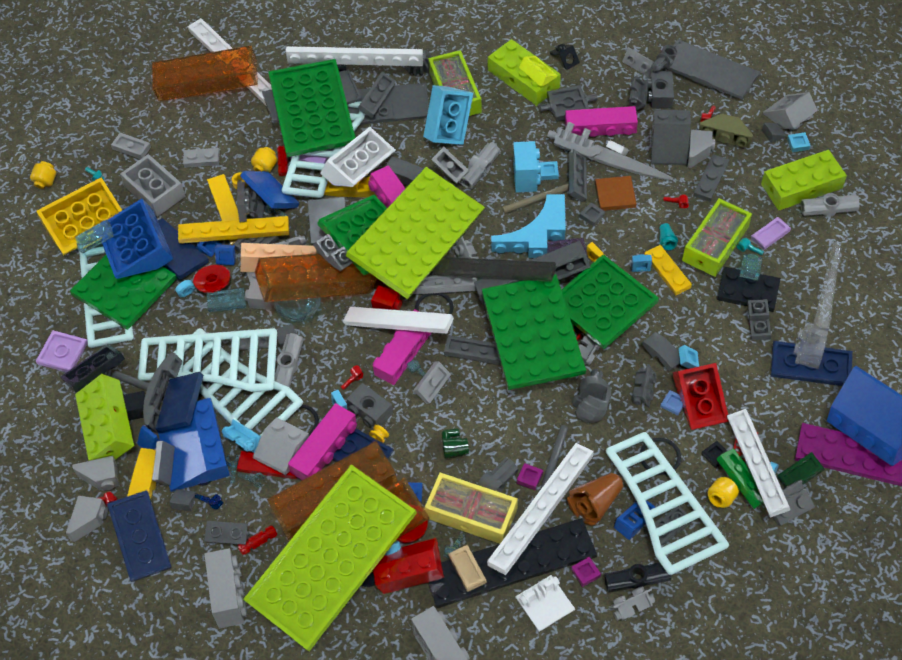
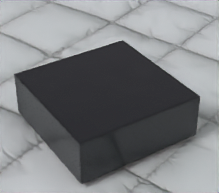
M715 441L703 450L701 455L714 468H717L720 465L717 458L727 452V450L718 441Z

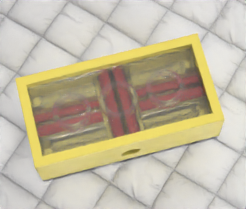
M439 473L425 505V515L429 520L500 544L508 534L517 512L518 498Z

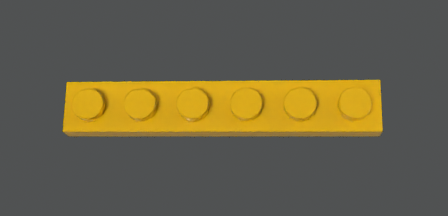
M288 216L247 219L246 222L228 220L178 224L179 243L289 235Z

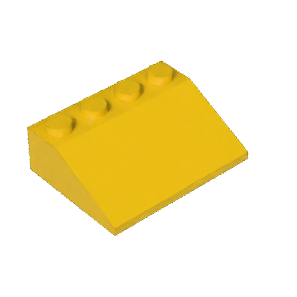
M101 177L36 212L47 233L64 256L100 237L96 227L121 212L122 209Z

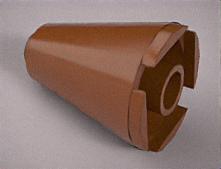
M609 473L573 488L569 491L570 496L567 497L571 511L577 518L579 515L585 519V524L591 526L597 524L623 489V481L619 475Z

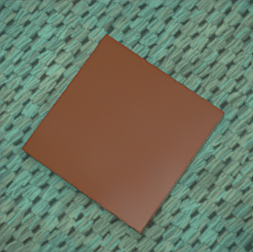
M631 176L595 179L599 207L602 210L636 208L637 203Z

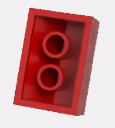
M437 538L401 547L400 550L393 554L384 555L373 569L376 587L383 594L444 578Z

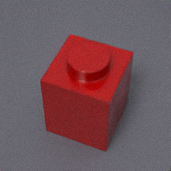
M378 285L371 303L372 308L400 310L402 300H400V294L395 290Z

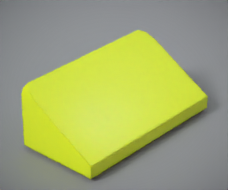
M536 56L524 57L519 66L539 86L546 85L558 76Z

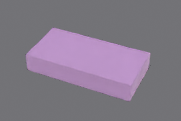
M777 217L751 235V240L765 250L789 233L791 228Z

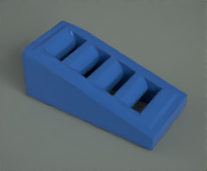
M645 500L649 510L655 508L654 505ZM637 501L616 519L614 526L628 540L633 538L646 524Z

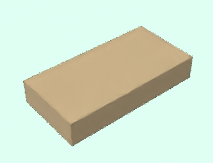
M468 545L448 553L467 592L486 583V579Z

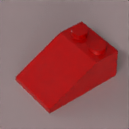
M716 363L672 372L677 394L680 395V401L683 403V410L691 430L729 422Z

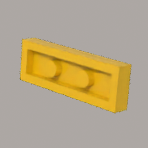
M661 245L645 252V255H651V265L675 296L691 288V282Z

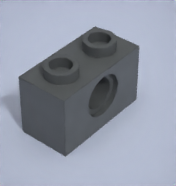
M652 71L651 78H648V89H651V91H648V102H651V108H672L674 100L672 71Z
M363 383L347 398L348 410L354 413L355 416H360L369 427H374L375 425L382 426L393 414L392 404Z

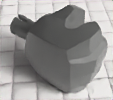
M593 369L590 373L591 376L583 378L579 385V395H575L572 400V405L577 408V417L586 423L601 421L611 402V387L606 380L602 379L603 372L601 370L599 375H597L598 369Z

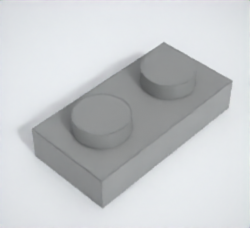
M119 133L111 147L113 150L142 159L150 150L151 145L149 142Z
M219 148L184 150V168L219 165Z
M436 361L413 391L426 404H429L451 374L439 361Z

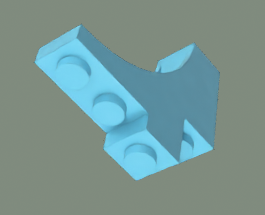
M546 194V201L542 211L530 224L512 233L491 236L492 252H528V258H537L547 254V240H565V194Z

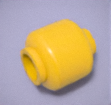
M269 147L257 149L251 159L254 171H266L269 173L277 162L276 153Z
M41 161L34 165L30 179L37 188L44 189V187H50L55 179L56 170L52 164Z
M727 477L717 478L708 489L710 502L714 506L721 508L729 507L739 494L736 483Z

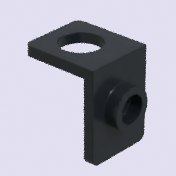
M563 43L549 52L550 55L560 56L566 70L580 63L573 45H565ZM568 54H572L574 58L571 64L566 62Z

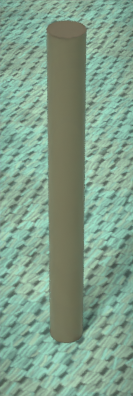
M567 183L502 207V210L506 214L546 199V194L564 193L569 191V184Z

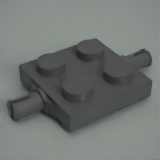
M581 85L547 91L549 103L539 104L540 112L551 110L555 120L561 121L565 120L566 110L589 109L588 102L597 101L598 97L596 93L586 95Z

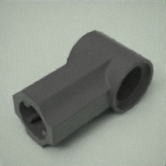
M505 458L491 472H486L480 478L478 485L501 493L505 484L518 472V467L511 459Z

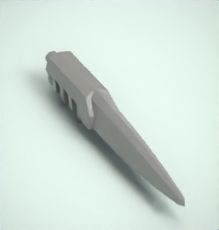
M568 122L565 130L559 128L557 133L551 130L548 132L547 137L555 139V146L568 151L574 149L591 160L639 175L664 180L673 179V177L639 161L595 145L593 140L588 139L591 132L589 129L584 128L582 136L571 133L575 125L571 122Z

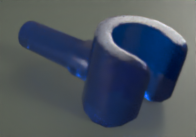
M200 494L195 495L196 499L208 503L215 510L224 503L217 494L211 499Z

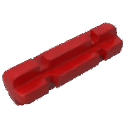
M283 145L277 148L278 172L281 177L286 176L288 171V159L285 146Z
M270 525L265 528L264 532L260 531L249 537L246 545L238 544V549L242 555L250 552L251 548L255 549L267 542L268 538L271 540L276 537L277 532Z

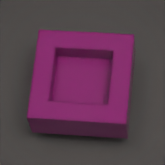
M524 463L517 478V484L536 491L543 475V470Z
M590 557L571 568L582 587L601 577L600 571Z

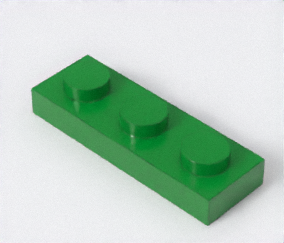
M733 448L721 454L717 461L732 481L736 483L738 489L753 509L764 504L750 469Z

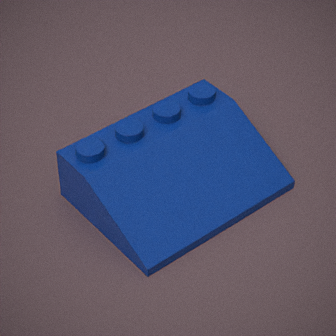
M142 198L96 227L116 279L156 270L173 260L154 210Z
M853 367L831 405L827 422L893 466L902 460V395L859 367Z
M211 398L196 402L190 425L163 432L158 431L160 441L175 446L171 485H169L171 492L176 491V489L181 490L200 483L230 476L216 412Z

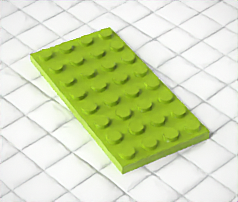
M425 167L347 251L346 257L408 299L479 217L485 207L428 167Z
M350 465L243 600L306 650L310 651L417 514L416 510L356 467Z

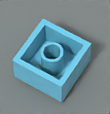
M535 141L514 142L513 166L516 192L537 191V185L541 184L540 174H538L541 173V163L537 160L540 159L539 148H536Z

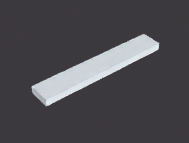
M350 307L343 322L348 326L447 334L454 318L452 314Z
M743 409L727 415L770 518L790 511L788 502L747 410Z

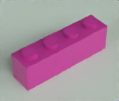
M635 106L565 111V126H567L568 122L575 124L571 133L582 136L584 128L591 130L589 135L591 137L637 133L638 120Z
M389 165L370 174L368 186L387 208L406 189Z
M396 330L392 341L385 345L381 356L377 357L373 362L374 375L395 385L432 332Z
M335 403L289 461L290 473L308 484H311L314 479L316 480L320 476L325 464H329L333 459L335 451L344 445L345 438L356 429L355 414Z

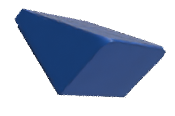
M219 241L199 242L196 248L203 254L212 257L215 253V246L222 244Z
M142 426L137 444L141 448L156 450V444L159 441L157 435L146 426Z

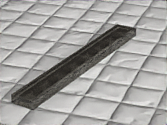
M443 257L429 275L552 282L557 266L555 262Z

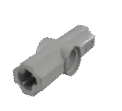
M493 142L487 143L478 156L474 155L471 158L467 168L469 172L459 183L467 189H472L482 176L485 177L486 173L490 171L493 161L500 154V148Z
M828 193L824 198L804 199L800 203L801 213L804 216L823 214L824 216L831 217L836 213L859 210L858 195L837 196L836 194Z
M293 333L287 334L282 352L277 357L278 366L274 381L289 388L293 375L298 369L297 361L303 344V337ZM287 361H291L290 364L284 365Z

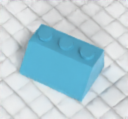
M433 85L423 137L435 143L464 144L473 93L452 87Z

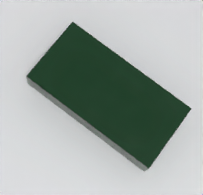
M811 452L778 474V477L785 486L797 480H802V484H805L825 469Z

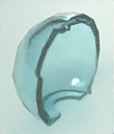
M293 278V280L284 281L275 287L272 301L275 310L281 317L292 322H302L314 316L321 304V295L312 283L303 279Z

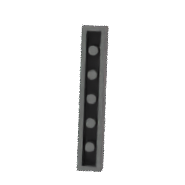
M578 241L478 280L474 284L483 307L486 309L482 296V289L554 274L560 280L590 268V264L581 242Z

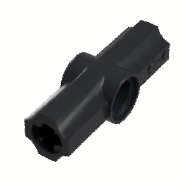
M660 562L649 565L634 564L628 569L604 573L608 593L630 588L637 589L645 585L671 581L672 578ZM639 574L642 576V579H635L633 575Z

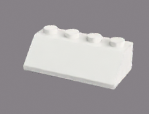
M369 127L328 159L320 174L333 185L353 187L396 150Z

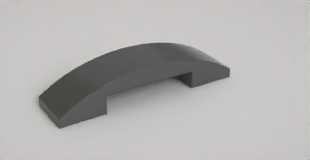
M171 352L162 361L151 378L146 391L143 408L144 422L153 432L158 431L155 429L160 414L158 408L169 378H176L183 362L176 353Z

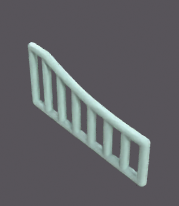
M361 101L347 104V106L358 108ZM360 110L358 114L349 113L351 120L354 121L352 123L354 131L365 117V113ZM343 147L334 148L333 151L322 150L302 155L327 157L330 159ZM300 155L292 156L282 187V193L322 198L328 182L323 175L322 177L294 173L296 168L322 170L325 164L299 161ZM292 181L319 184L317 191L291 188L290 186Z
M98 237V238H96V239H94V240H92V241L101 240V239H100V237ZM86 244L79 247L82 278L98 263L88 264L87 257L105 254L103 246L87 250ZM84 303L89 348L126 342L133 339V329L131 326L128 330L125 329V334L95 340V331L121 326L114 321L94 324L93 316L102 314Z
M270 328L143 338L140 349L138 379L151 381L154 373H146L149 345H159L158 368L166 358L167 344L177 343L176 355L183 361L185 343L195 342L193 372H182V362L177 376L180 377L201 372L203 341L214 340L211 374L202 373L204 375L202 381L224 384L250 392L271 391L274 388L277 330ZM269 336L266 383L255 384L258 337ZM240 338H251L247 383L237 380ZM232 339L229 378L219 376L221 340Z
M199 328L193 334H204L206 332ZM214 340L204 341L206 344L203 346L202 358L211 349L213 350ZM186 342L184 352L195 342ZM221 347L220 364L224 360L230 364L231 355ZM194 356L183 365L182 372H190L189 370L193 368ZM238 361V371L246 375L241 381L247 383L248 367ZM212 362L201 373L211 374ZM230 368L222 375L223 377L229 378ZM256 372V381L266 383L267 377ZM274 381L273 389L279 392L244 426L252 430L287 396L293 403L278 417L286 421L302 406L303 401L288 386ZM214 382L208 389L201 384L199 391L205 399L211 398L214 408L230 424H232V419L239 422L237 419L266 392H253L231 414L225 406L243 389L234 387L220 401L213 394L223 384Z
M642 432L606 449L607 455L633 493L644 516L655 556L669 575H673L729 547L728 541L646 432ZM642 441L648 447V450L623 461L617 455V452ZM653 456L659 462V465L633 477L627 469ZM664 471L671 478V480L641 493L637 486V483ZM674 487H677L682 493L681 496L649 510L645 501ZM686 502L693 508L694 511L656 528L653 520L654 517ZM698 518L706 526L661 547L659 536ZM710 534L718 542L673 565L666 557V555Z

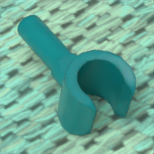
M89 167L85 168L88 173L93 175L92 181L101 177L103 180L105 179L101 176L100 170L93 171Z
M748 238L741 239L737 245V249L742 252L748 248L760 255L764 253V251L751 245Z

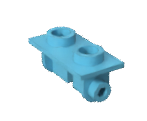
M232 419L231 426L222 429V434L225 438H229L232 441L235 440V443L243 447L245 451L255 453L261 438L260 435Z

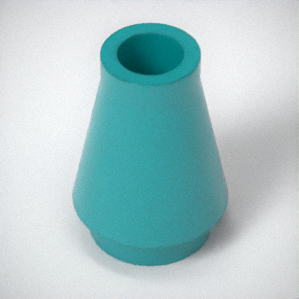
M668 223L662 224L659 227L660 245L665 250H673L677 246L678 238Z

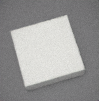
M611 140L606 145V147L625 156L629 151L627 148Z

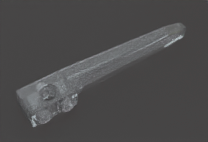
M833 241L813 323L806 321L804 329H799L797 339L800 340V344L796 343L793 352L794 355H797L795 360L797 364L816 369L820 366L830 326L841 242Z

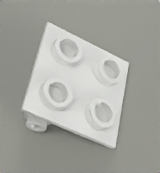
M550 575L516 596V599L539 632L575 610L558 584L560 582L556 576L552 577Z

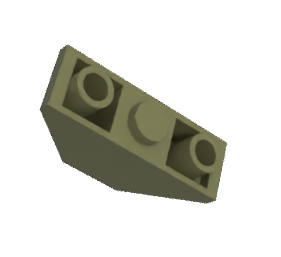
M720 114L702 121L699 127L701 131H713L712 139L722 143L750 148L753 134L739 117Z

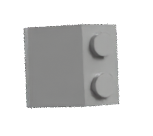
M810 92L784 96L766 109L763 114L774 123H778L782 129L794 130L800 127V123L812 118V114L818 110Z
M276 417L264 429L253 458L286 475L290 471L288 467L289 461L308 439L309 433Z

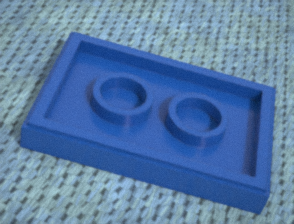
M242 171L240 177L272 209L297 208L300 204L292 195L282 193L283 186L269 172Z

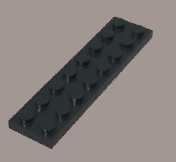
M580 518L537 532L506 575L489 567L487 563L500 544L472 552L486 579V583L469 592L466 591L451 560L441 562L444 578L430 581L428 585L436 608H441L577 564L588 557L591 559L596 558L597 553L584 521Z

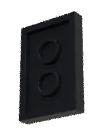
M724 266L717 300L748 307L749 300L767 299L769 311L774 312L781 278Z
M107 344L60 376V378L73 391L78 392L99 375H105V372L118 367L125 358L120 351Z

